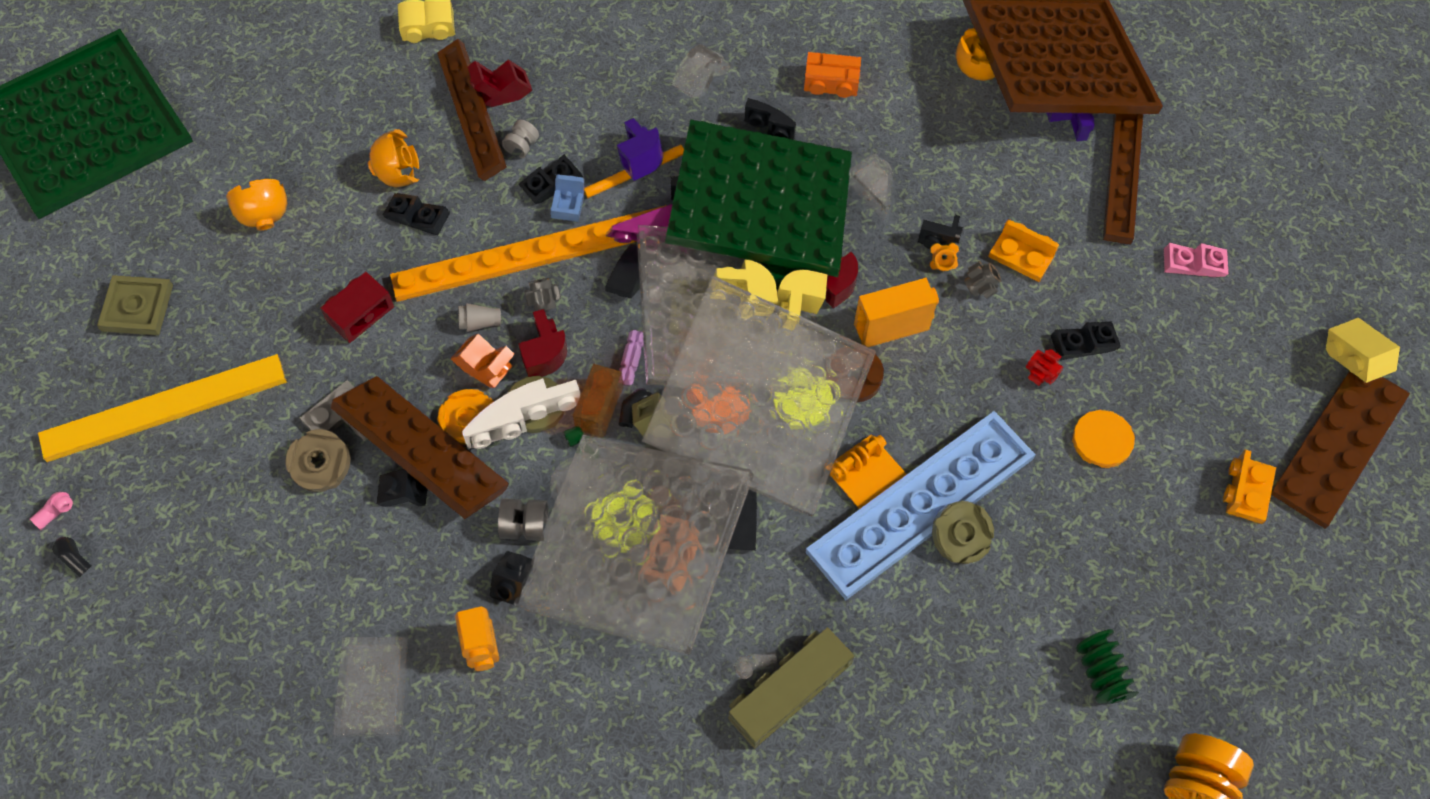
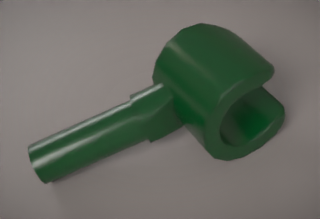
M574 426L564 431V436L568 440L570 447L579 444L581 449L584 450L594 463L600 459L588 445L580 427Z

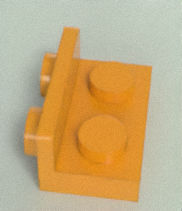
M1008 219L988 257L1040 282L1051 264L1059 244L1048 236L1040 235L1028 229L1025 225Z
M1245 449L1238 458L1234 457L1230 464L1228 474L1233 476L1232 485L1228 484L1225 489L1223 502L1228 503L1226 513L1263 524L1267 518L1276 467L1251 460L1252 451Z

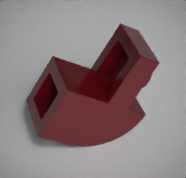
M509 59L493 72L477 61L467 66L471 77L470 83L477 92H481L486 106L495 107L518 101L533 91L526 71Z
M852 252L841 257L838 277L827 275L825 301L833 309L848 299L855 289L858 262Z
M541 309L533 312L539 337L518 343L528 377H543L555 372L562 366L567 356L564 330L557 332L553 318L547 319L545 310Z

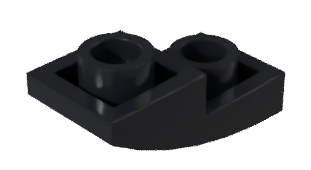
M751 98L747 99L745 122H749L754 127H768V135L795 140V121L785 113L766 103Z
M564 154L544 171L541 167H538L518 185L535 204H539L554 196L556 175L581 178L583 176Z
M394 193L382 215L388 220L433 235H439L450 212L446 206L422 203L418 196Z
M631 243L615 265L605 286V291L631 299L643 286L644 274L657 260V250Z
M1112 321L1086 322L1080 329H1056L1050 335L1056 353L1062 356L1059 361L1108 353L1121 347Z
M725 486L723 549L756 551V488Z

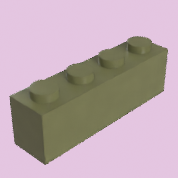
M828 627L821 633L816 630L810 634L803 642L804 648L797 654L793 651L788 653L779 662L780 668L772 675L769 672L765 673L754 684L755 690L748 696L744 693L739 695L730 704L729 721L754 749L852 665L855 656Z

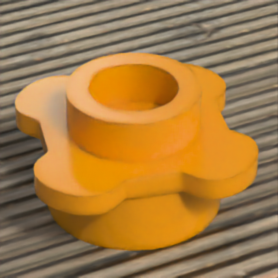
M935 243L931 246L932 261L929 265L932 270L948 271L957 268L956 253L959 251V247L955 243H950L949 245ZM942 255H947L946 259H942Z

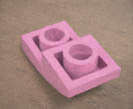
M1169 243L1164 248V272L1225 277L1228 275L1227 249L1202 243L1196 249Z

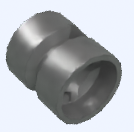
M502 498L498 517L499 538L517 540L521 535H524L526 540L545 541L547 530H543V523L548 524V501L528 500L526 504H523L521 499ZM519 516H523V524L518 523Z

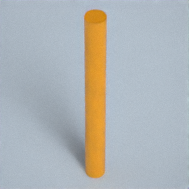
M680 144L663 152L661 165L682 156L684 152L682 145ZM623 170L585 187L584 194L588 199L632 178Z

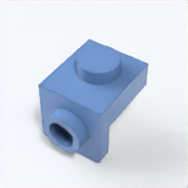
M558 174L555 179V194L551 207V218L579 222L584 200V179Z

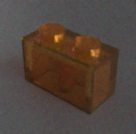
M593 363L573 413L574 426L580 427L585 433L604 438L624 387L621 371Z

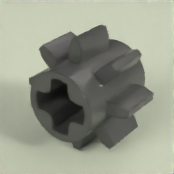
M978 261L968 268L969 272L967 273L968 277L965 278V283L974 296L984 295L987 299L998 292L997 288L999 287L998 283L1001 282V277L991 263L982 265Z
M550 278L529 282L530 290L524 291L528 306L534 305L535 311L541 309L546 311L557 307L555 300L561 299L558 284L552 285Z

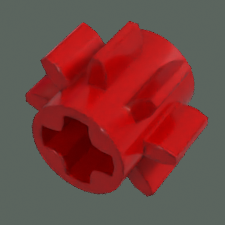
M1052 349L1046 350L1045 353L1037 350L1026 365V368L1031 373L1028 379L1038 386L1044 383V381L1051 385L1064 368L1058 362L1062 356Z

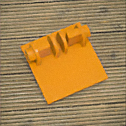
M872 434L824 467L859 509L907 475L884 449L887 443L881 435L877 437Z

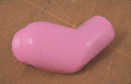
M66 492L53 493L45 505L29 520L42 530L60 513L69 511L72 508L73 501Z

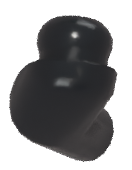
M639 388L623 400L619 426L633 428L632 405L653 394L647 392L645 388Z
M65 536L56 539L52 547L53 553L74 573L81 577L92 565L80 555L77 545L72 538Z

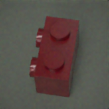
M365 271L359 277L352 279L347 287L337 295L331 296L320 309L327 323L350 344L393 309L394 304L389 292Z

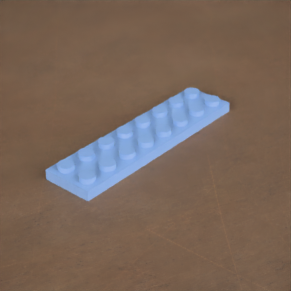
M993 411L807 547L806 554L841 596L847 600L932 536L933 521L943 507L957 501H969L975 504L1031 462L1036 454Z

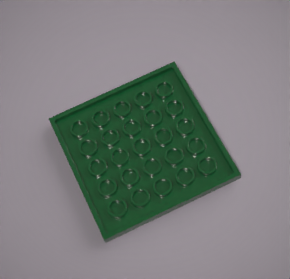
M121 29L0 85V155L38 219L193 142L189 132Z
M690 119L665 243L838 277L841 267L852 151Z

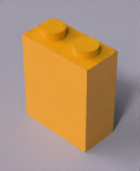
M927 278L859 296L854 326L861 343L871 347L928 331L932 319H934L936 305L939 303L937 291L934 287H930Z

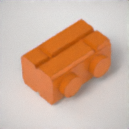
M808 52L804 91L811 92L814 95H821L823 93L837 94L842 98L857 96L861 57Z

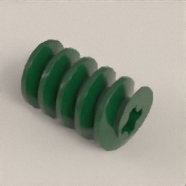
M1113 629L1094 633L1081 641L1076 647L1079 654H1086L1082 657L1081 663L1083 666L1090 667L1087 669L1086 675L1088 678L1095 679L1090 686L1093 691H1101L1095 697L1096 701L1101 704L1119 703L1139 694L1138 691L1127 690V687L1134 683L1133 678H1122V675L1129 670V667L1117 665V662L1123 659L1124 655L1123 653H1112V650L1119 646L1118 641L1107 640L1114 633Z

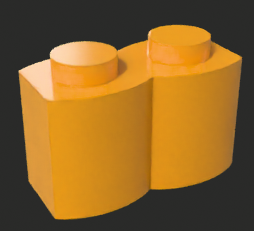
M480 606L457 612L455 620L462 656L466 658L467 666L474 668L475 671H485L493 668L494 663L499 661V653L493 623L489 618L488 610Z

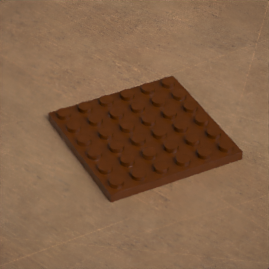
M963 0L1010 112L1159 114L1163 105L1109 0Z

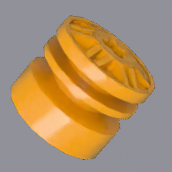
M1197 733L1185 734L1181 739L1175 756L1176 762L1180 766H1174L1170 770V779L1166 781L1164 793L1169 799H1243L1239 789H1243L1248 785L1254 767L1253 760L1238 747L1221 739Z

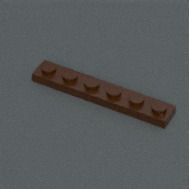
M456 39L437 52L478 177L486 181L507 168L482 94L477 92L470 83L471 77L467 66L471 62L465 45L459 39Z
M1114 114L1103 231V240L1131 245L1134 240L1143 114Z

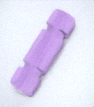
M632 330L629 332L628 343L625 346L620 364L622 366L617 375V381L620 384L632 385L634 382V373L637 370L641 347H643L645 335L641 331Z

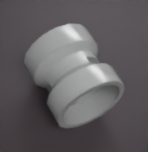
M519 119L511 128L512 133L507 134L503 139L502 146L510 154H512L515 148L522 150L519 157L525 158L530 150L529 146L538 139L539 132L528 121Z

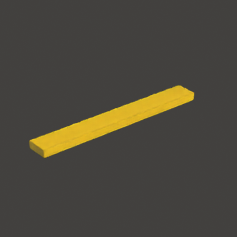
M276 354L38 432L43 459L46 462H50L287 383L280 358Z

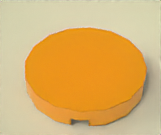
M463 389L454 392L448 396V400L444 404L442 403L439 408L437 417L439 427L461 445L467 446L462 431L482 410L494 401L491 397L489 398L485 395L484 392L477 389Z
M1106 410L1091 411L1082 416L1074 428L1072 438L1073 445L1079 456L1089 464L1092 463L1101 468L1116 467L1126 461L1134 448L1135 441L1134 433L1128 422L1118 414Z

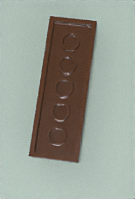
M1348 371L1274 486L1271 495L1326 529L1410 393L1384 377L1366 383Z
M378 376L332 400L331 409L462 518H468L502 495L507 489L509 483Z

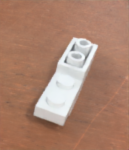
M542 378L523 385L497 399L482 410L462 431L468 450L472 448H485L492 442L501 439H514L520 436L521 433L527 432L526 420H539L549 413L559 410L568 411L576 405L582 404L577 381L573 380L546 388Z

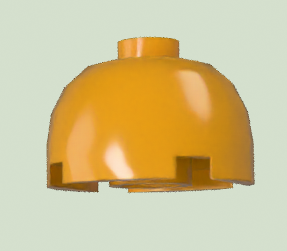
M975 29L966 30L960 38L955 53L958 67L965 75L974 80L986 81L995 78Z
M395 129L379 136L371 146L370 160L368 161V167L372 175L377 176L380 181L391 187L407 186L419 181V179L414 178L413 167L419 169V159L413 145L407 146L404 139L408 137L400 129ZM412 168L409 176L402 175V169Z
M276 179L250 181L249 188L241 190L239 185L227 193V202L236 220L245 226L257 227L259 231L273 228L274 223L280 220L286 212V192L283 183L280 185L279 180Z

